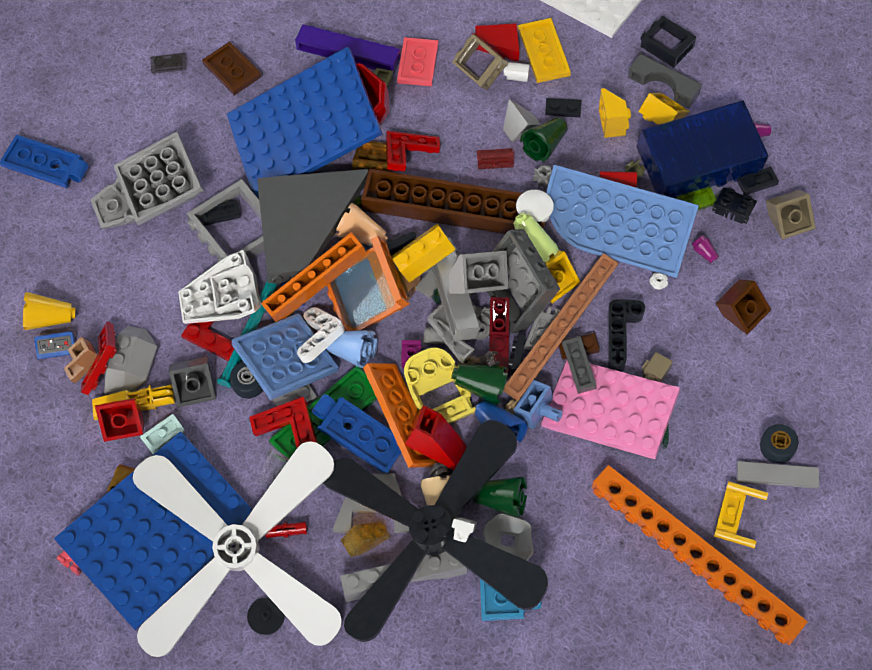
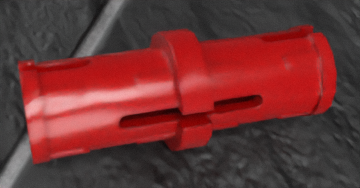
M306 521L289 524L288 522H283V524L273 527L266 534V538L281 536L289 538L291 535L307 534Z

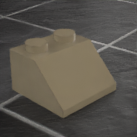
M796 190L766 200L768 215L782 240L816 229L809 193Z

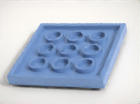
M299 313L232 339V346L270 400L338 372V366L326 350L311 362L303 363L300 360L297 350L314 333Z

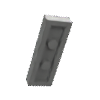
M581 337L562 341L577 393L580 394L597 389Z

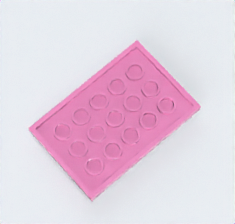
M566 361L552 395L553 399L549 406L563 411L562 418L559 422H555L544 416L541 423L542 427L656 459L680 393V387L590 364L597 389L578 394L568 361Z

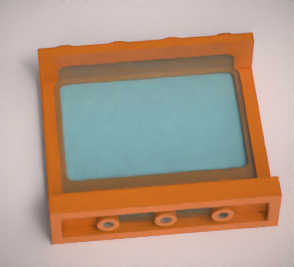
M378 236L371 239L374 247L368 249L364 257L327 285L329 290L327 294L334 304L333 311L342 322L345 331L365 330L410 304L387 244Z

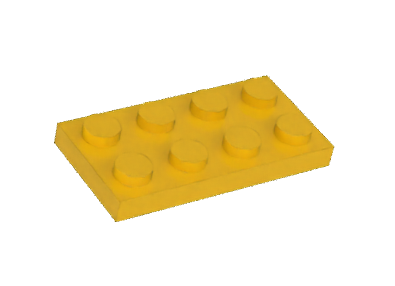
M551 18L518 25V31L536 83L570 76L571 71Z

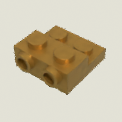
M369 141L358 147L353 157L352 170L367 169L369 171V169L390 172V169H387L386 143Z

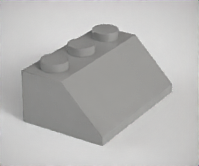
M506 251L460 254L449 272V291L452 294L508 289Z

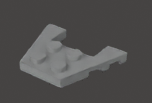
M443 305L438 306L429 315L427 321L463 364L473 354L474 349L462 340L453 341ZM475 306L476 318L490 326V309L486 307L482 309Z
M372 474L401 495L395 474ZM345 497L334 524L333 533H352V513L378 512ZM394 520V533H410L408 526Z

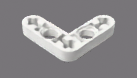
M316 307L306 310L303 315L307 324L318 330L297 350V355L303 363L314 360L345 331L342 322L338 318Z

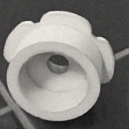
M654 273L649 282L653 288L660 290L668 285V278L665 274Z

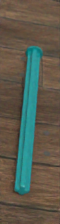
M266 281L260 294L261 303L274 293L277 284ZM262 304L256 312L250 315L241 336L257 329L266 310ZM235 349L220 379H217L219 385L228 388L232 386L230 382L231 370L242 360Z

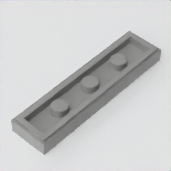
M738 461L737 482L818 489L819 468Z

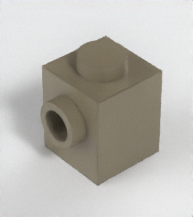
M655 352L651 360L647 359L642 367V370H644L643 378L662 383L671 370L673 361Z

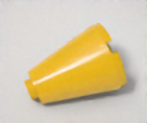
M25 292L24 301L26 303L23 307V330L71 323V319H75V307H72L71 303Z

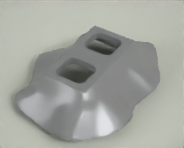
M497 514L484 526V542L526 561L534 553L531 535L532 526L527 521L506 514ZM504 534L515 536L514 546L502 545V536Z

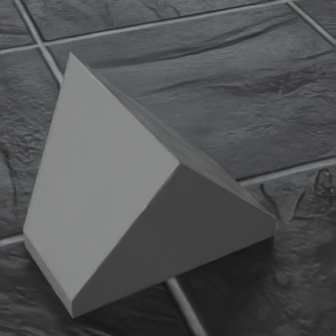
M509 99L503 131L513 143L519 140L526 130L540 125V122L533 113Z

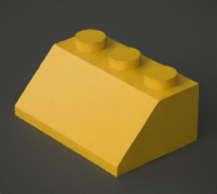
M437 223L392 255V260L410 283L456 249Z

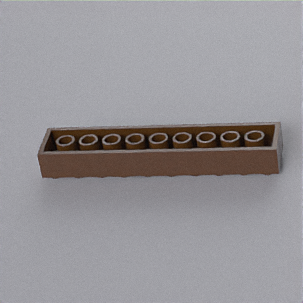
M369 169L361 202L362 210L367 212L506 234L509 230H515V217L519 215L516 209V202L523 193ZM537 222L545 231L546 222Z

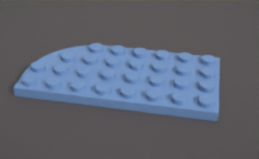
M553 166L547 188V194L551 197L554 204L550 219L555 229L568 243L592 254L601 256L604 253L613 260L677 278L699 205L561 166Z

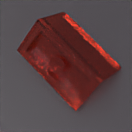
M512 149L478 150L476 152L478 169L514 167V152H512Z

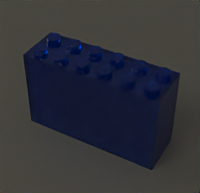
M744 100L643 129L636 146L655 192L674 199L679 196H691L693 192L699 190L700 192H705L712 186L722 187L729 181L737 182L738 178L744 177L743 175L761 172L760 170L763 169L769 157Z

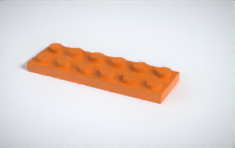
M367 363L363 369L408 468L432 467L438 462L405 445L418 410L397 365Z

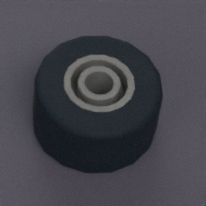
M244 362L238 363L231 370L230 382L236 395L251 399L264 391Z

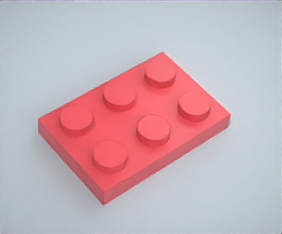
M404 37L397 77L398 84L432 87L439 45L438 40Z

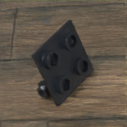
M723 187L713 204L712 211L723 217L727 211L725 218L731 212L730 220L736 214L734 221L747 224L757 200H754L751 196L739 194L733 189Z

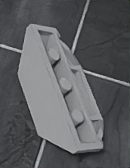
M127 326L118 334L115 343L116 353L113 358H109L106 369L104 394L110 395L125 390L132 392L147 381L158 347L146 329Z

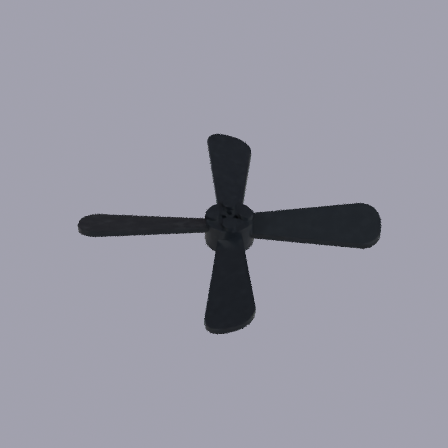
M496 420L483 422L475 432L435 505H427L420 509L354 460L348 458L334 460V471L323 484L328 489L408 526L413 539L347 614L344 620V628L351 638L360 642H367L374 639L381 632L426 554L439 555L447 552L517 608L531 610L542 601L548 588V577L540 566L470 535L466 542L454 539L455 528L452 527L454 518L457 517L517 449L516 436L506 425Z

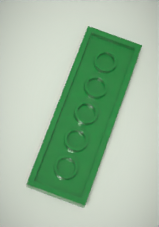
M357 366L324 393L334 399L336 403L338 398L342 397L362 411L366 410L377 400L367 375ZM321 395L308 406L317 442L323 447L331 438L317 429L324 420L312 413V409L322 397ZM291 424L286 425L269 439V443L287 462L297 449Z

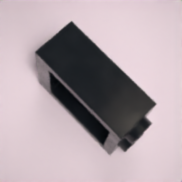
M662 16L658 21H654L648 31L642 34L640 47L675 68L695 47L696 36ZM661 29L682 41L673 52L652 39Z

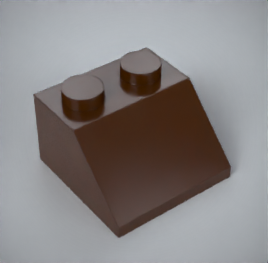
M739 279L715 303L722 316L747 335L771 311L756 282L752 280Z

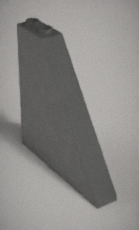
M367 169L257 178L268 283L279 284L290 281L322 255L336 233L344 213L350 211L348 207L351 203H355L364 189L368 175Z

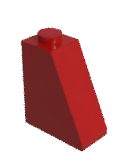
M517 23L475 26V33H472V35L480 37L503 58L519 61ZM479 45V46L477 47V49H476V50H480V51L489 53V52H488L486 49H484L481 45Z

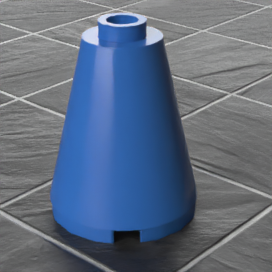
M488 401L480 402L475 407V416L480 424L488 420H496L510 428L519 442L525 437L528 426L523 419Z

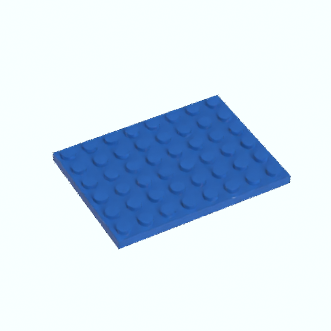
M349 47L340 50L227 113L251 191L258 199L257 178L310 174L383 134Z
M179 432L152 455L167 458L228 526L233 524L242 525L253 509L182 432ZM133 471L59 533L54 540L136 631L215 556L212 548L213 541L137 488L133 481Z

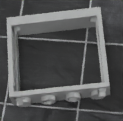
M242 179L187 213L189 220L187 223L191 230L197 231V237L201 243L208 245L209 253L212 256L216 255L218 262L227 255L199 219L203 218L202 215L220 203L228 202L239 194L261 219L259 199ZM263 236L241 249L245 251L249 260L264 251Z

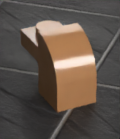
M83 337L78 339L68 349L73 360L64 367L66 374L73 383L78 382L89 371L97 356L92 343Z

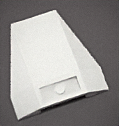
M244 250L226 256L178 292L184 324L239 319L256 312L261 307L256 275Z

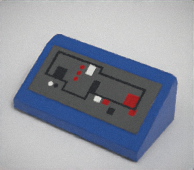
M73 332L34 337L37 359L70 355L68 349L75 343Z

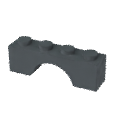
M642 54L637 57L629 68L628 78L642 85L652 81L666 83L674 92V101L687 108L692 106L700 94L702 84Z

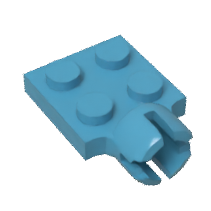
M480 579L482 621L524 619L526 610L517 608ZM542 601L533 609H540Z

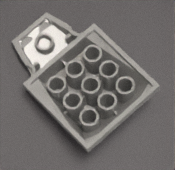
M175 132L113 165L118 176L116 182L108 185L91 199V203L101 228L108 229L134 222L141 225L160 214L186 204L204 190L179 133Z

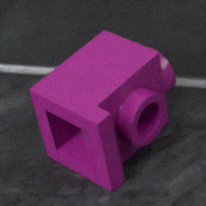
M402 340V369H404L407 360L411 357L409 355H415L422 351L421 340Z

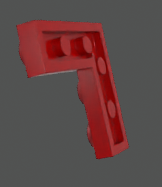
M386 131L387 169L394 171L406 170L405 149L427 153H439L440 151L439 137Z
M106 321L98 336L99 353L81 383V393L89 395L91 390L96 389L99 382L98 377L100 374L105 373L108 366L107 361L109 358L114 357L117 350L115 347L116 332H114V324Z
M215 321L188 324L181 334L183 339L229 361L234 350L232 341L209 330Z
M304 397L249 417L253 435L256 437L291 424L297 448L306 442L318 443L307 401Z

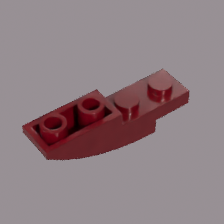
M490 297L489 366L507 367L504 373H507L508 376L510 298Z

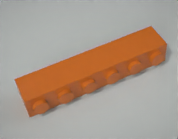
M352 232L349 233L261 304L275 322L285 319L364 257L367 253L363 245Z

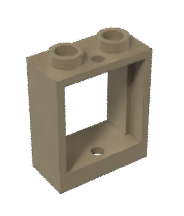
M474 34L466 40L464 47L456 53L452 61L475 83L486 90L490 88L509 63L485 41ZM479 45L495 57L480 78L464 65Z

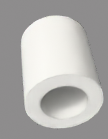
M509 62L504 68V76H507V80L528 82L530 64Z

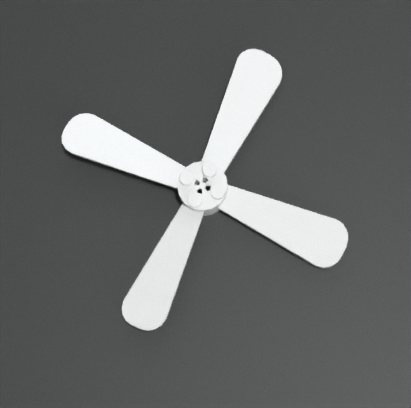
M316 442L301 444L242 525L233 524L228 526L167 458L158 455L150 456L137 466L133 473V481L137 488L213 541L212 548L215 556L141 625L137 638L139 645L146 653L153 657L167 655L230 570H245L310 643L323 646L334 639L342 624L341 615L338 610L260 555L258 543L263 536L331 476L334 471V461L325 448Z

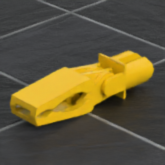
M172 384L151 388L148 385L149 388L140 389L136 392L125 390L92 399L93 418L98 420L95 405L135 398L141 411L156 410V407L174 404Z

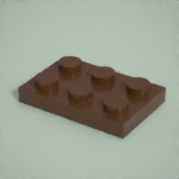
M230 41L202 59L204 66L234 96L262 77L261 72Z

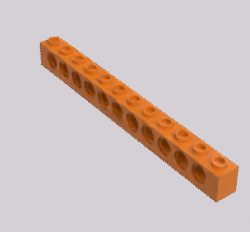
M608 465L593 481V493L598 498L606 499L613 510L617 512L620 510L625 514L628 522L631 524L636 523L640 526L641 531L646 536L655 538L657 544L662 549H669L674 553V558L680 563L685 562L689 565L690 570L696 576H703L711 588L715 590L718 588L724 593V598L731 603L735 602L741 607L740 610L749 617L752 615L758 620V625L764 630L769 629L772 631L780 643H787L790 646L808 623L797 612ZM616 488L619 490V493L614 494L610 489ZM633 501L635 506H628L625 502ZM647 513L651 518L645 519L641 514ZM664 526L668 531L661 532L658 527ZM681 539L684 544L678 545L674 540ZM691 552L699 553L700 558L692 557ZM707 565H714L717 571H710ZM724 578H730L734 584L729 585L725 583ZM741 592H748L751 598H744ZM758 605L766 606L768 611H761L758 608ZM775 618L782 619L785 625H778Z

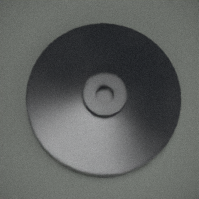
M270 598L258 599L250 606L247 613L249 626L254 632L261 635L275 633L281 628L285 620V614Z

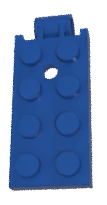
M19 135L14 137L0 160L2 167L64 188H68L67 182L69 179L80 183L89 169V165L80 155Z
M323 394L312 409V413L315 416L324 420L317 428L319 431L383 474L389 472L402 453L392 430L342 397H339L336 403L330 396ZM345 423H350V424H351V428H350V429H346V428L344 427V424H345Z

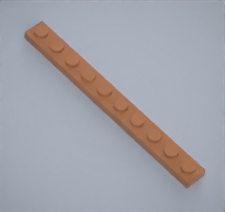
M604 253L601 255L505 384L503 391L517 401L520 400L532 381L537 377L617 268L618 262Z

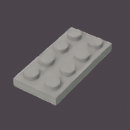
M516 247L507 258L508 288L524 313L540 294L542 288Z

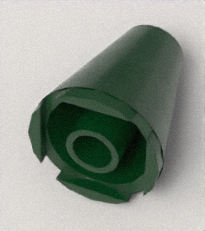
M555 118L526 130L520 138V142L523 141L524 144L523 151L534 161L540 160L545 162L568 130L567 123L561 118Z
M458 365L457 368H453L451 379H454V384L490 403L498 405L500 400L497 399L498 394H503L507 373L504 372L507 370V367Z
M525 477L489 480L473 498V502L520 518V515L524 514L527 495H524L523 490L527 489V481Z

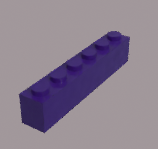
M302 24L295 39L297 50L327 58L349 47L356 64H364L367 68L376 70V68L393 71V74H395L401 59L400 49L304 24Z

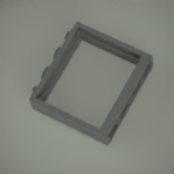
M524 229L509 230L494 251H506L508 258L517 247L542 291L523 315L507 289L487 291L490 297L510 298L509 330L511 333L526 331L560 290L555 278Z

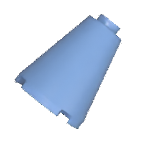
M370 330L344 331L325 350L359 368H363L368 363L370 357L373 359L375 357L377 339L373 335L376 334Z

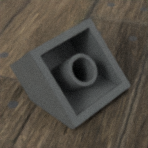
M208 356L169 364V375L177 407L216 399Z

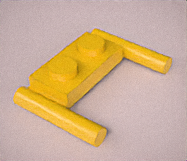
M728 481L714 537L755 548L756 540L736 535L746 495L767 500L768 492Z

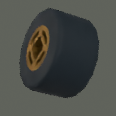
M775 424L768 427L764 432L760 442V450L769 461L785 463L790 461L797 451L799 445L798 436L789 426Z

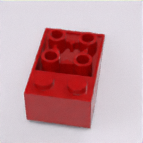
M425 405L421 407L413 420L405 445L453 470H455L467 447L442 414Z

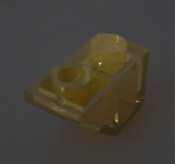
M381 521L354 525L340 541L349 555L353 557L363 555L391 538L386 526Z

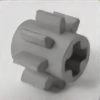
M541 165L538 169H534L533 181L538 182V187L541 185L547 188L552 173L551 166Z

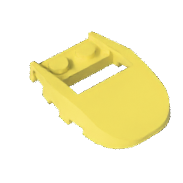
M426 349L411 356L405 364V380L418 412L423 406L419 396L454 382V379H451L453 368H457L450 354L443 349ZM456 384L455 386L461 396L433 409L442 414L449 424L474 414L476 410L475 407H472L470 401L471 393Z

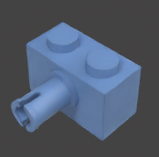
M536 380L532 381L514 408L515 416L523 419L526 422L525 424L532 429H535L543 416L559 422L563 411L549 406L553 399L551 387Z

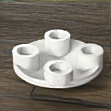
M540 190L526 191L519 196L516 202L518 214H530L536 222H546L553 212L554 204L551 197Z

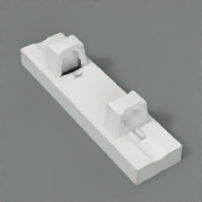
M459 516L454 518L452 527L455 528L454 539L466 542L468 536L475 531L477 521Z

